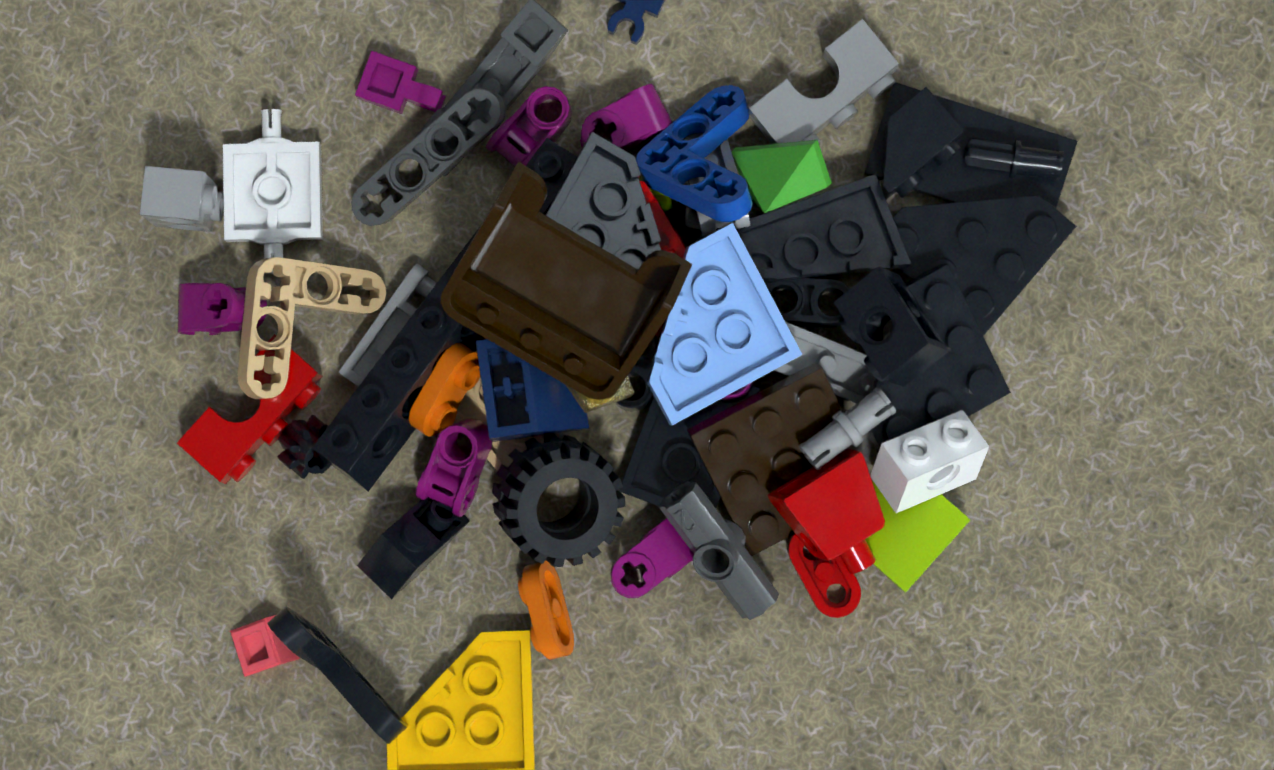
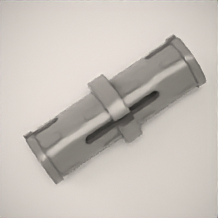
M876 387L873 392L845 413H842L840 410L835 413L830 424L806 442L801 443L799 448L803 453H806L804 456L809 463L819 471L822 466L850 445H853L855 448L863 442L862 436L890 415L895 414L896 409L892 404L889 405L891 401L879 387Z

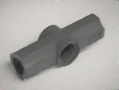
M687 481L675 487L668 496L662 499L659 508L694 553L693 566L696 572L702 578L715 582L742 618L751 620L764 614L777 601L779 593L744 547L745 534L736 523L723 519L696 482L690 483Z

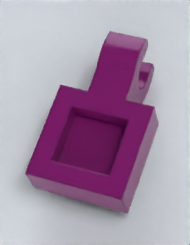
M374 51L370 53L355 93L359 100L399 114L403 113L407 101L421 108L436 112L438 108H442L446 95L442 94V90L415 81L419 71L416 66Z

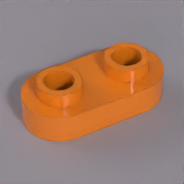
M456 343L443 353L411 407L409 413V423L411 426L430 437L441 433V431L454 423L457 416V408L467 391L476 385L481 376L478 353L464 343Z
M544 561L543 564L537 562L527 565L523 569L522 577L518 580V590L522 601L528 606L532 622L530 628L532 644L536 651L542 652L549 660L568 656L574 649V634L559 576L555 568L548 561Z

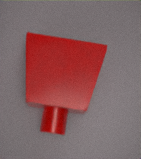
M845 449L822 466L819 471L812 467L767 495L773 506L813 556L829 561L840 555L850 574L861 572L875 563L876 559L865 539L881 530L885 526V519L862 452Z

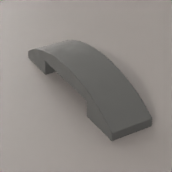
M529 0L500 34L502 36L500 41L445 107L438 108L414 138L464 94L473 89L486 88L495 91L502 97L507 111L555 51L568 32V29L537 1ZM475 99L473 104L476 107V111L467 120H460L458 114L454 116V120L466 128L470 139L475 133L469 130L468 126L475 120L485 119L489 122L492 118L488 113L489 108L492 106L490 100L480 102ZM450 128L440 129L434 138L436 150L445 156L453 154L459 144L458 136ZM462 159L457 164H455L449 171H447L443 176H447L462 161Z

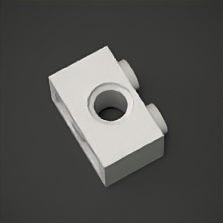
M961 410L882 443L870 477L895 513H898L976 480L989 445L965 412Z

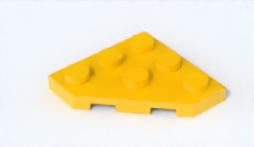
M530 630L481 632L401 718L407 725V728L395 740L387 744V770H535Z

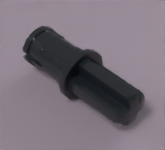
M971 138L966 145L964 159L965 165L968 167L1009 173V178H1015L1016 174L1059 181L1064 152L1061 150L1053 151L1021 145V140H1015L1014 144Z

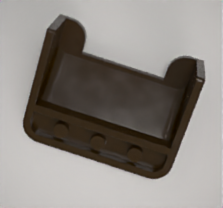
M518 162L441 294L442 307L453 320L584 396L596 400L608 399L618 391L673 309L692 263L672 252L656 250L644 259L639 269H636L539 212L547 197L546 183L539 174Z

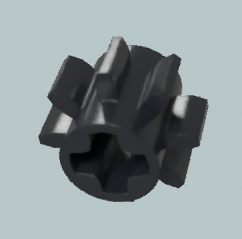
M311 415L308 421L292 420L278 438L284 449L277 456L278 459L302 479H305L309 472L312 474H323L324 471L331 467V464L314 451L312 447L328 428V425L324 424L315 415Z

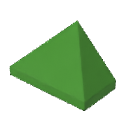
M818 140L735 147L731 151L738 174L747 182L752 201L764 214L823 190L832 183Z

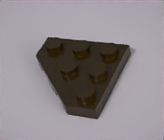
M818 362L687 429L732 522L736 523L745 534V548L751 556L794 535V531L773 506L767 495L813 467L804 456L806 453L800 450L799 445L833 421L832 416L839 410L841 411L838 400Z

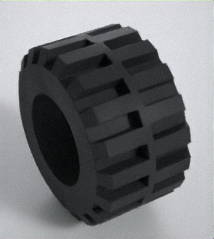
M545 434L544 443H539L535 438L525 441L527 449L520 453L515 448L508 455L513 460L509 467L501 464L497 471V474L503 479L502 483H493L492 494L499 501L492 505L494 514L501 520L499 525L525 554L528 553L533 560L541 564L547 560L553 567H563L564 560L567 559L575 566L583 563L582 555L587 553L592 558H595L602 553L598 546L603 541L610 545L616 537L610 532L613 525L621 527L624 519L617 511V508L626 507L625 496L618 490L623 487L620 477L613 472L614 468L585 442L580 443L575 437L564 434L561 440L555 434ZM564 478L578 479L580 494L572 511L556 521H538L537 504L543 491L557 480Z

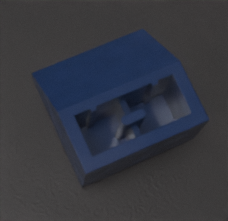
M488 339L476 341L489 439L492 442L590 429L586 400L583 394Z

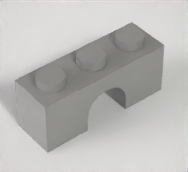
M863 19L824 50L823 58L834 70L837 78V85L830 94L822 98H808L800 94L789 80L785 79L749 108L750 119L771 144L818 140L819 143L821 140L816 134L831 123L835 129H838L858 112L854 104L868 93L873 100L876 99L896 82L891 75L896 72L899 63Z

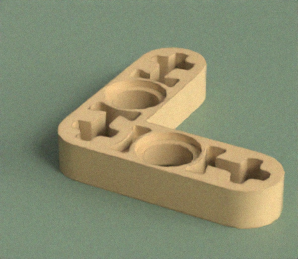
M281 257L261 259L254 263L249 270L246 284L237 374L241 390L248 397L266 399L276 397L285 389L289 372L295 306L354 315L373 313L385 301L386 286L382 278L369 270ZM273 271L274 276L281 277L280 286L273 287L271 290V284L264 282L263 276L264 273ZM315 272L321 274L326 279L328 286L326 295L320 300L310 296L307 290L308 278ZM362 285L365 290L370 291L369 299L363 300L357 295H340L342 286L353 287ZM260 300L280 301V307H260ZM265 314L272 316L278 324L277 336L271 342L263 341L257 333L258 320ZM255 349L260 351L275 349V356H255ZM264 367V372L271 374L272 379L271 383L262 385L260 381L254 380V372L262 370Z

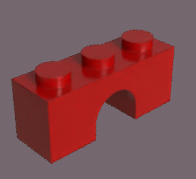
M274 334L268 342L273 341L277 335ZM291 348L288 380L281 394L274 398L261 399L257 412L243 422H229L218 411L208 407L180 438L177 444L219 482L227 484L231 478L239 482L256 464L257 461L252 457L256 450L264 442L269 446L273 445L281 436L283 430L288 425L284 419L296 406L304 410L321 391L317 383L323 376ZM275 349L259 351L255 356H275ZM264 367L262 370L254 372V380L260 381L262 385L271 383V374L265 373Z

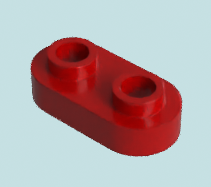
M794 534L788 546L789 559L815 607L822 614L832 618H840L852 613L860 602L861 588L855 575L849 573L842 557L839 555L829 561L821 558L809 560L803 554L804 544ZM832 584H839L845 590V597L839 603H833L827 598V589Z

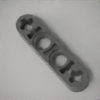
M486 88L473 89L464 94L356 190L351 201L352 211L356 219L369 226L386 224L394 219L500 126L506 113L502 97L495 91ZM475 99L480 102L490 100L492 106L489 108L488 113L492 118L489 122L485 119H478L467 128L475 133L470 139L466 128L455 121L454 116L458 114L460 120H467L476 111V107L473 104ZM442 128H450L458 136V147L449 156L440 154L434 146L435 135ZM407 159L416 160L422 167V180L414 187L406 186L399 178V167ZM387 176L391 187L402 194L403 198L399 201L397 194H392L381 203V208L384 211L382 215L378 212L368 214L365 208L370 204V201L366 196L368 193L372 196L384 193L390 187L383 182V179Z

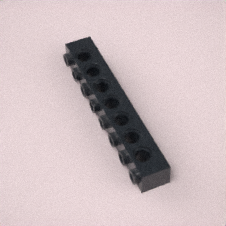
M546 138L526 165V167L539 174L546 183L547 197L539 210L544 215L547 213L577 158L576 155ZM477 231L312 447L314 451L335 469L368 492L416 428L409 423L411 407L443 353L456 343H464L475 351L477 348L476 341L484 339L483 336L449 317L441 304V294Z

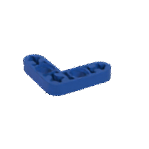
M733 85L713 89L645 145L636 157L642 181H645L650 188L720 222H732L747 215L753 203L746 180L742 176L705 159L749 119V109L743 90ZM694 133H704L698 138L692 140H683L688 135ZM704 177L699 183L683 185L690 179Z

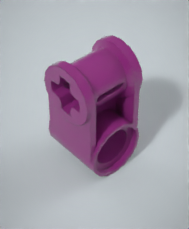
M647 84L627 93L616 102L586 117L582 124L580 144L583 147L589 135L594 132L595 128L600 127L604 133L612 131L610 142L628 152L636 147L647 145L651 141L650 137L658 133L660 134L673 122L654 85Z
M545 86L538 88L531 93L514 115L509 117L496 130L488 141L486 149L491 153L497 151L514 167L518 162L526 166L546 138L555 142L571 122L572 109L567 97L555 87ZM549 99L560 102L562 113L557 120L550 123L538 120L537 109L542 102ZM510 141H514L526 153L522 154L510 143Z
M224 283L179 284L177 333L195 335V332H209V335H220L221 332L242 331L246 287L232 288L229 284ZM260 300V307H266L267 301ZM266 314L258 320L257 328L263 323Z
M468 418L441 431L430 460L418 482L416 497L422 500L429 497L452 508L453 514L459 517L466 513L476 495L480 475L492 448L488 426L478 419ZM459 432L464 433L471 440V454H466L460 450L457 444Z
M667 518L643 536L636 546L621 556L614 564L611 572V583L615 591L621 596L639 598L667 577L671 578L684 566L693 561L694 553ZM628 563L632 568L641 565L646 571L641 577L645 585L639 589L634 584L625 587L620 581L625 575L622 569L623 565Z

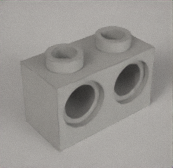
M145 166L140 215L155 227L213 232L214 221H221L223 217L224 193L217 192L218 185L204 171Z

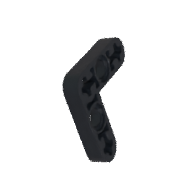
M287 606L267 623L275 635L294 654L319 669L364 721L387 744H390L407 728V725L317 626Z

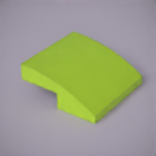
M872 481L885 519V526L865 540L876 559L873 565L900 590L906 593L970 522V519L942 494L895 513Z

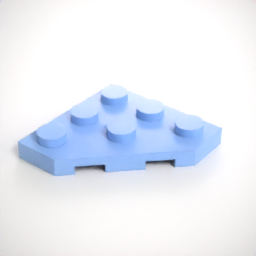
M733 223L686 247L683 259L692 263V266L673 309L664 321L646 381L669 425L678 423L802 355Z

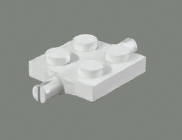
M269 109L261 110L262 138L247 144H223L224 240L226 242H255L264 245V259L273 258V256L283 258V245L296 240H323L320 142H293L281 138L282 110L272 109V128L271 112Z

